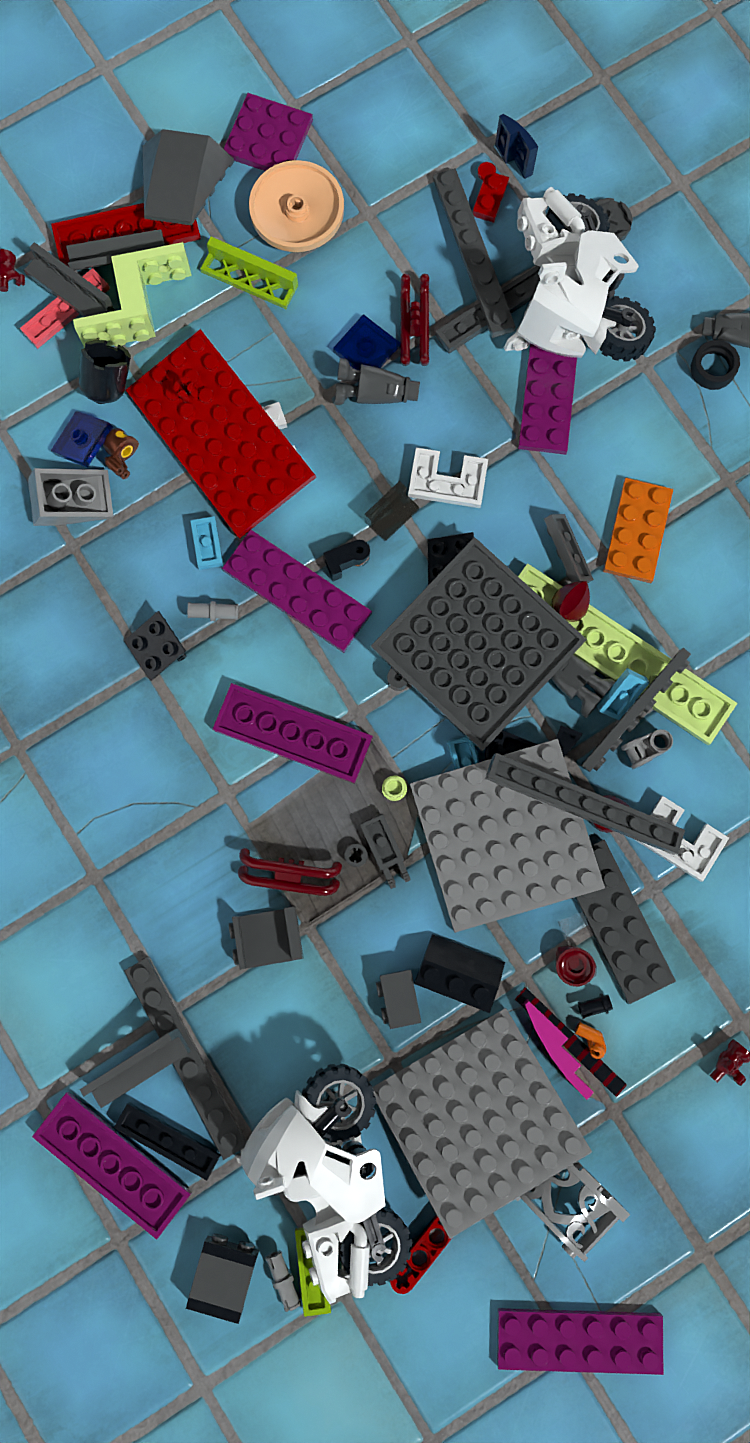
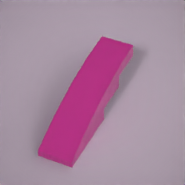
M526 999L523 1004L533 1028L547 1053L567 1080L588 1100L594 1092L575 1074L581 1065L562 1047L568 1038Z

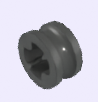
M352 844L345 851V860L350 866L360 867L368 859L367 850L360 844ZM356 848V851L358 849L363 851L361 862L357 863L356 860L354 862L350 860L352 856L350 851Z

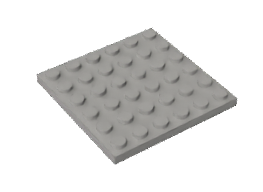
M558 739L503 755L572 784ZM492 759L410 783L454 933L605 889L583 818L486 780L485 777Z
M506 1008L373 1087L376 1103L450 1239L592 1153Z

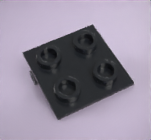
M474 532L427 539L428 585L474 538Z
M157 611L124 640L150 681L176 660L182 661L187 657L185 654L186 649L182 646L160 611Z

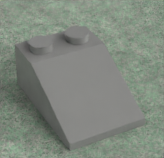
M34 468L28 478L33 526H60L114 517L108 470Z

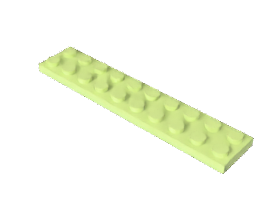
M528 563L518 576L552 607L553 596L562 588L561 585ZM590 604L586 615L581 620L569 622L587 639L573 655L597 669V672L606 678H612L615 682L628 668L647 677L650 685L671 661V658ZM686 668L681 674L676 671L670 678L673 681L672 685L665 693L659 691L653 698L657 702L652 708L706 745H710L738 703Z

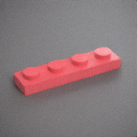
M93 268L82 276L104 293L110 289L108 283ZM56 298L25 323L20 330L38 349L76 318L79 313L59 298Z

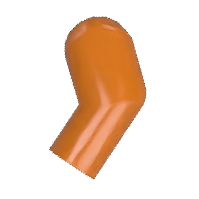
M579 1022L574 1034L587 1039L590 1055L594 1059L603 1058L606 1053L603 1034L599 1030Z

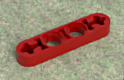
M437 1214L413 1243L412 1247H410L411 1257L406 1262L417 1274L414 1275L411 1270L407 1275V1285L404 1283L397 1285V1278L393 1281L390 1280L392 1289L398 1294H406L413 1289L451 1240L441 1222H438ZM435 1228L441 1229L445 1234L443 1241L433 1243L429 1239L431 1230ZM417 1250H422L427 1254V1260L422 1265H417L412 1261V1255ZM406 1266L404 1271H399L398 1274L400 1276H403L408 1270V1267Z

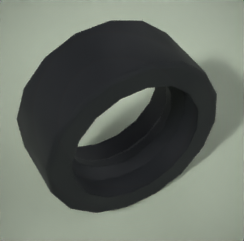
M710 340L703 343L697 349L690 365L691 374L695 382L701 387L709 390H719L726 387L736 376L740 367V356L730 343L722 340ZM707 354L720 355L727 361L729 370L724 376H713L704 370L701 365L702 358Z

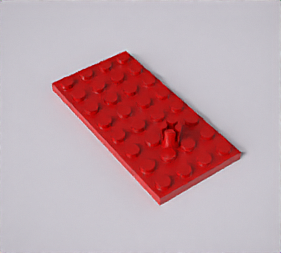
M201 329L126 389L133 401L239 538L316 478L313 471Z

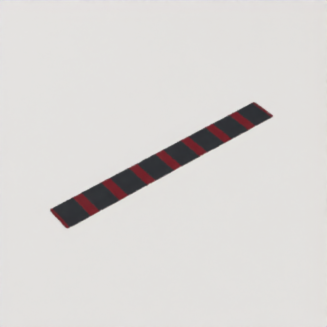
M524 988L515 1000L526 1010L523 1003L527 999L566 1035L568 1039L563 1046L617 1097L627 1084L601 1059H594L590 1055L589 1048L527 988Z

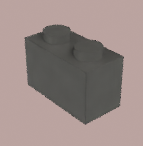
M411 969L380 975L381 981L376 982L378 997H384L386 1007L381 1008L384 1024L389 1023L390 1029L422 1023Z

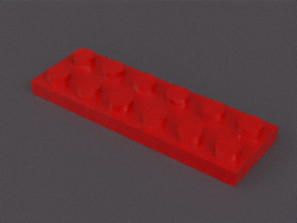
M144 203L51 224L59 260L68 267L70 260L67 245L159 229L162 230L165 246L201 239L196 220L191 226L145 219Z

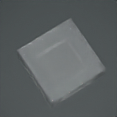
M583 911L558 921L568 946L593 936Z

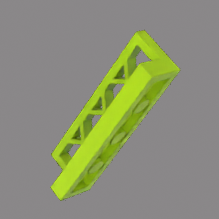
M210 237L207 243L209 254L200 269L201 273L287 309L298 287L297 273L214 237ZM213 259L223 262L225 268L215 271L209 267ZM239 269L245 273L246 277L236 280L231 277L230 272ZM262 279L266 282L267 286L256 289L252 286L251 281ZM282 288L288 292L284 300L275 297L272 291Z

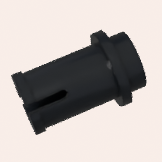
M601 993L599 994L600 997L578 1002L582 1019L603 1012L609 1014V1011L613 1010L609 995L603 996Z

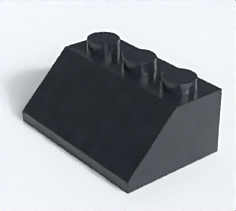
M432 934L414 984L490 1013L499 989L505 962Z

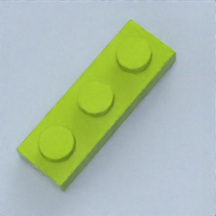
M303 1227L295 1228L304 1317L329 1314L332 1311L331 1304L325 1298L318 1284L313 1286L309 1268L313 1267L312 1259L306 1258L302 1242L307 1240Z

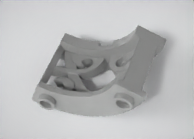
M577 1161L566 1168L569 1173L566 1179H559L553 1176L515 1200L519 1201L522 1199L564 1243L562 1248L573 1259L578 1256L585 1262L588 1259L586 1254L619 1219L624 1222L630 1214L584 1167L579 1170L582 1165ZM581 1180L584 1184L579 1191L578 1204L582 1213L561 1214L554 1212L551 1200V1182L558 1186L569 1187ZM593 1196L595 1201L593 1204H588L591 1210L587 1211L584 1202L585 1198ZM541 1197L543 1210L532 1199ZM588 1222L591 1227L585 1232V1227L582 1223ZM555 1223L567 1225L565 1233ZM579 1230L582 1236L578 1241H575L573 1233Z

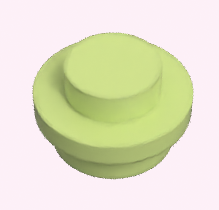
M390 776L382 784V793L390 801H399L407 793V784L399 776Z

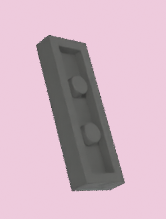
M551 514L546 517L544 521L547 525V532L554 541L557 555L562 560L566 569L567 578L571 583L587 581L588 584L594 579L566 515Z

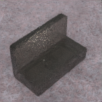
M400 481L364 514L365 523L384 541H387L419 510V506L406 495L407 487Z

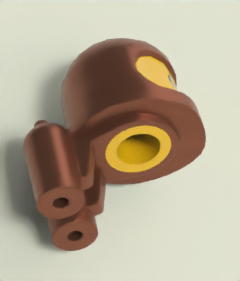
M113 428L103 437V448L110 455L104 458L105 465L122 479H127L130 472L127 470L128 467L125 460L135 453L139 442L133 436H128L122 429Z

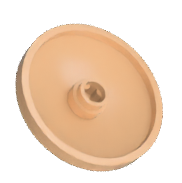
M301 160L279 163L266 170L257 179L251 190L249 198L251 221L259 236L277 249L288 252H305L316 249L328 242L338 231L342 223L344 198L341 187L329 171L315 163Z

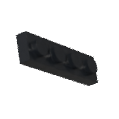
M131 1103L126 1104L114 1126V1129L206 1181L209 1179L221 1156L220 1153Z

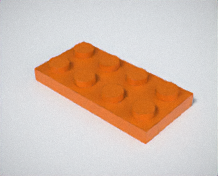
M625 478L603 572L647 583L653 582L673 489Z

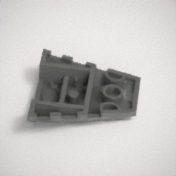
M162 129L142 145L144 217L150 220L192 226L206 205L208 196H212L215 192V186L218 181H222L225 177L226 169L228 167L231 168L234 158L209 135Z

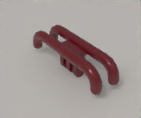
M406 273L401 276L400 362L403 366L410 364V336H420V364L427 366L430 360V278L425 273L420 276V303L414 301L410 304V276Z
M247 848L241 849L239 853V858L244 865L239 867L238 877L245 884L318 896L332 895L339 889L340 882L338 879H332L329 885L321 886L301 883L302 876L323 879L334 878L342 870L340 862H334L330 868L305 866V861L300 860L298 864H294L295 860L289 859V862L285 863L284 858L280 857L278 861L253 858L250 856V851ZM248 867L274 871L275 879L251 875L248 873Z

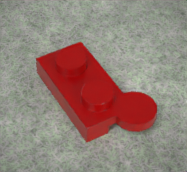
M484 162L478 167L477 174L483 180L473 209V215L476 218L494 223L509 182V177L497 174L494 164Z

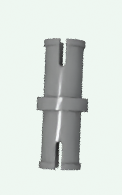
M211 601V603L188 602V618H210V621H216V619L238 620V604H216V601Z
M275 1251L266 1256L265 1259L274 1279L272 1282L273 1287L278 1290L284 1310L288 1312L298 1308L301 1302L293 1285L294 1277L292 1273L288 1272L282 1251Z

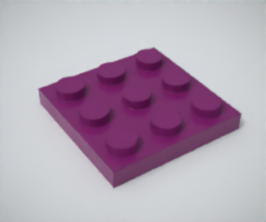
M247 93L224 150L234 158V161L263 171L282 162L297 160L312 124L313 114Z

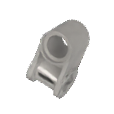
M660 729L621 746V749L626 751L633 770L668 751L673 745V737L668 731ZM654 737L663 738L665 747L662 749L656 747L653 742Z

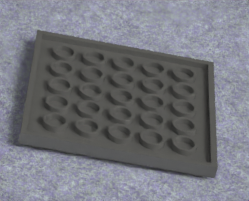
M474 537L370 647L471 742L483 751L587 639Z

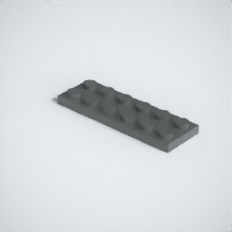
M604 839L592 845L605 889L577 896L575 899L627 1004H631L676 982Z

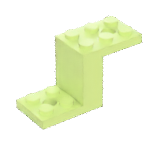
M183 242L111 256L122 310L73 319L75 330L84 348L86 342L93 340H106L108 346H123L128 342H143L156 337L146 285H158L164 281L183 280L186 277L192 276Z

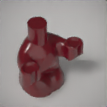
M0 249L1 292L8 291V282L12 279H15L17 286L25 285V276L14 270L16 256L13 252L6 249Z
M732 1039L728 1044V1048L720 1053L716 1068L709 1076L718 1083L724 1075L728 1074L733 1077V1080L739 1086H742L746 1081V1077L738 1069L743 1063L750 1062V1052L736 1040Z

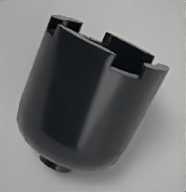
M93 340L85 343V348L81 349L79 387L84 396L98 404L112 403L123 396L131 359L127 349L121 345H118L117 348L108 346L106 340Z

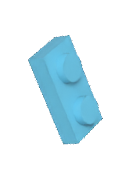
M215 516L190 520L199 570L224 566Z
M626 668L598 703L599 712L620 720L649 685L647 677Z

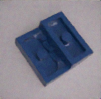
M505 114L500 115L495 146L505 164L514 160L524 179L528 178L534 172L538 145L518 122Z

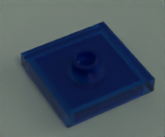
M363 314L333 347V353L340 358L347 359L350 366L354 369L360 370L361 364L381 368L400 347V342Z
M76 411L54 444L51 452L56 456L88 468L103 445L108 433L113 429V426L109 422Z

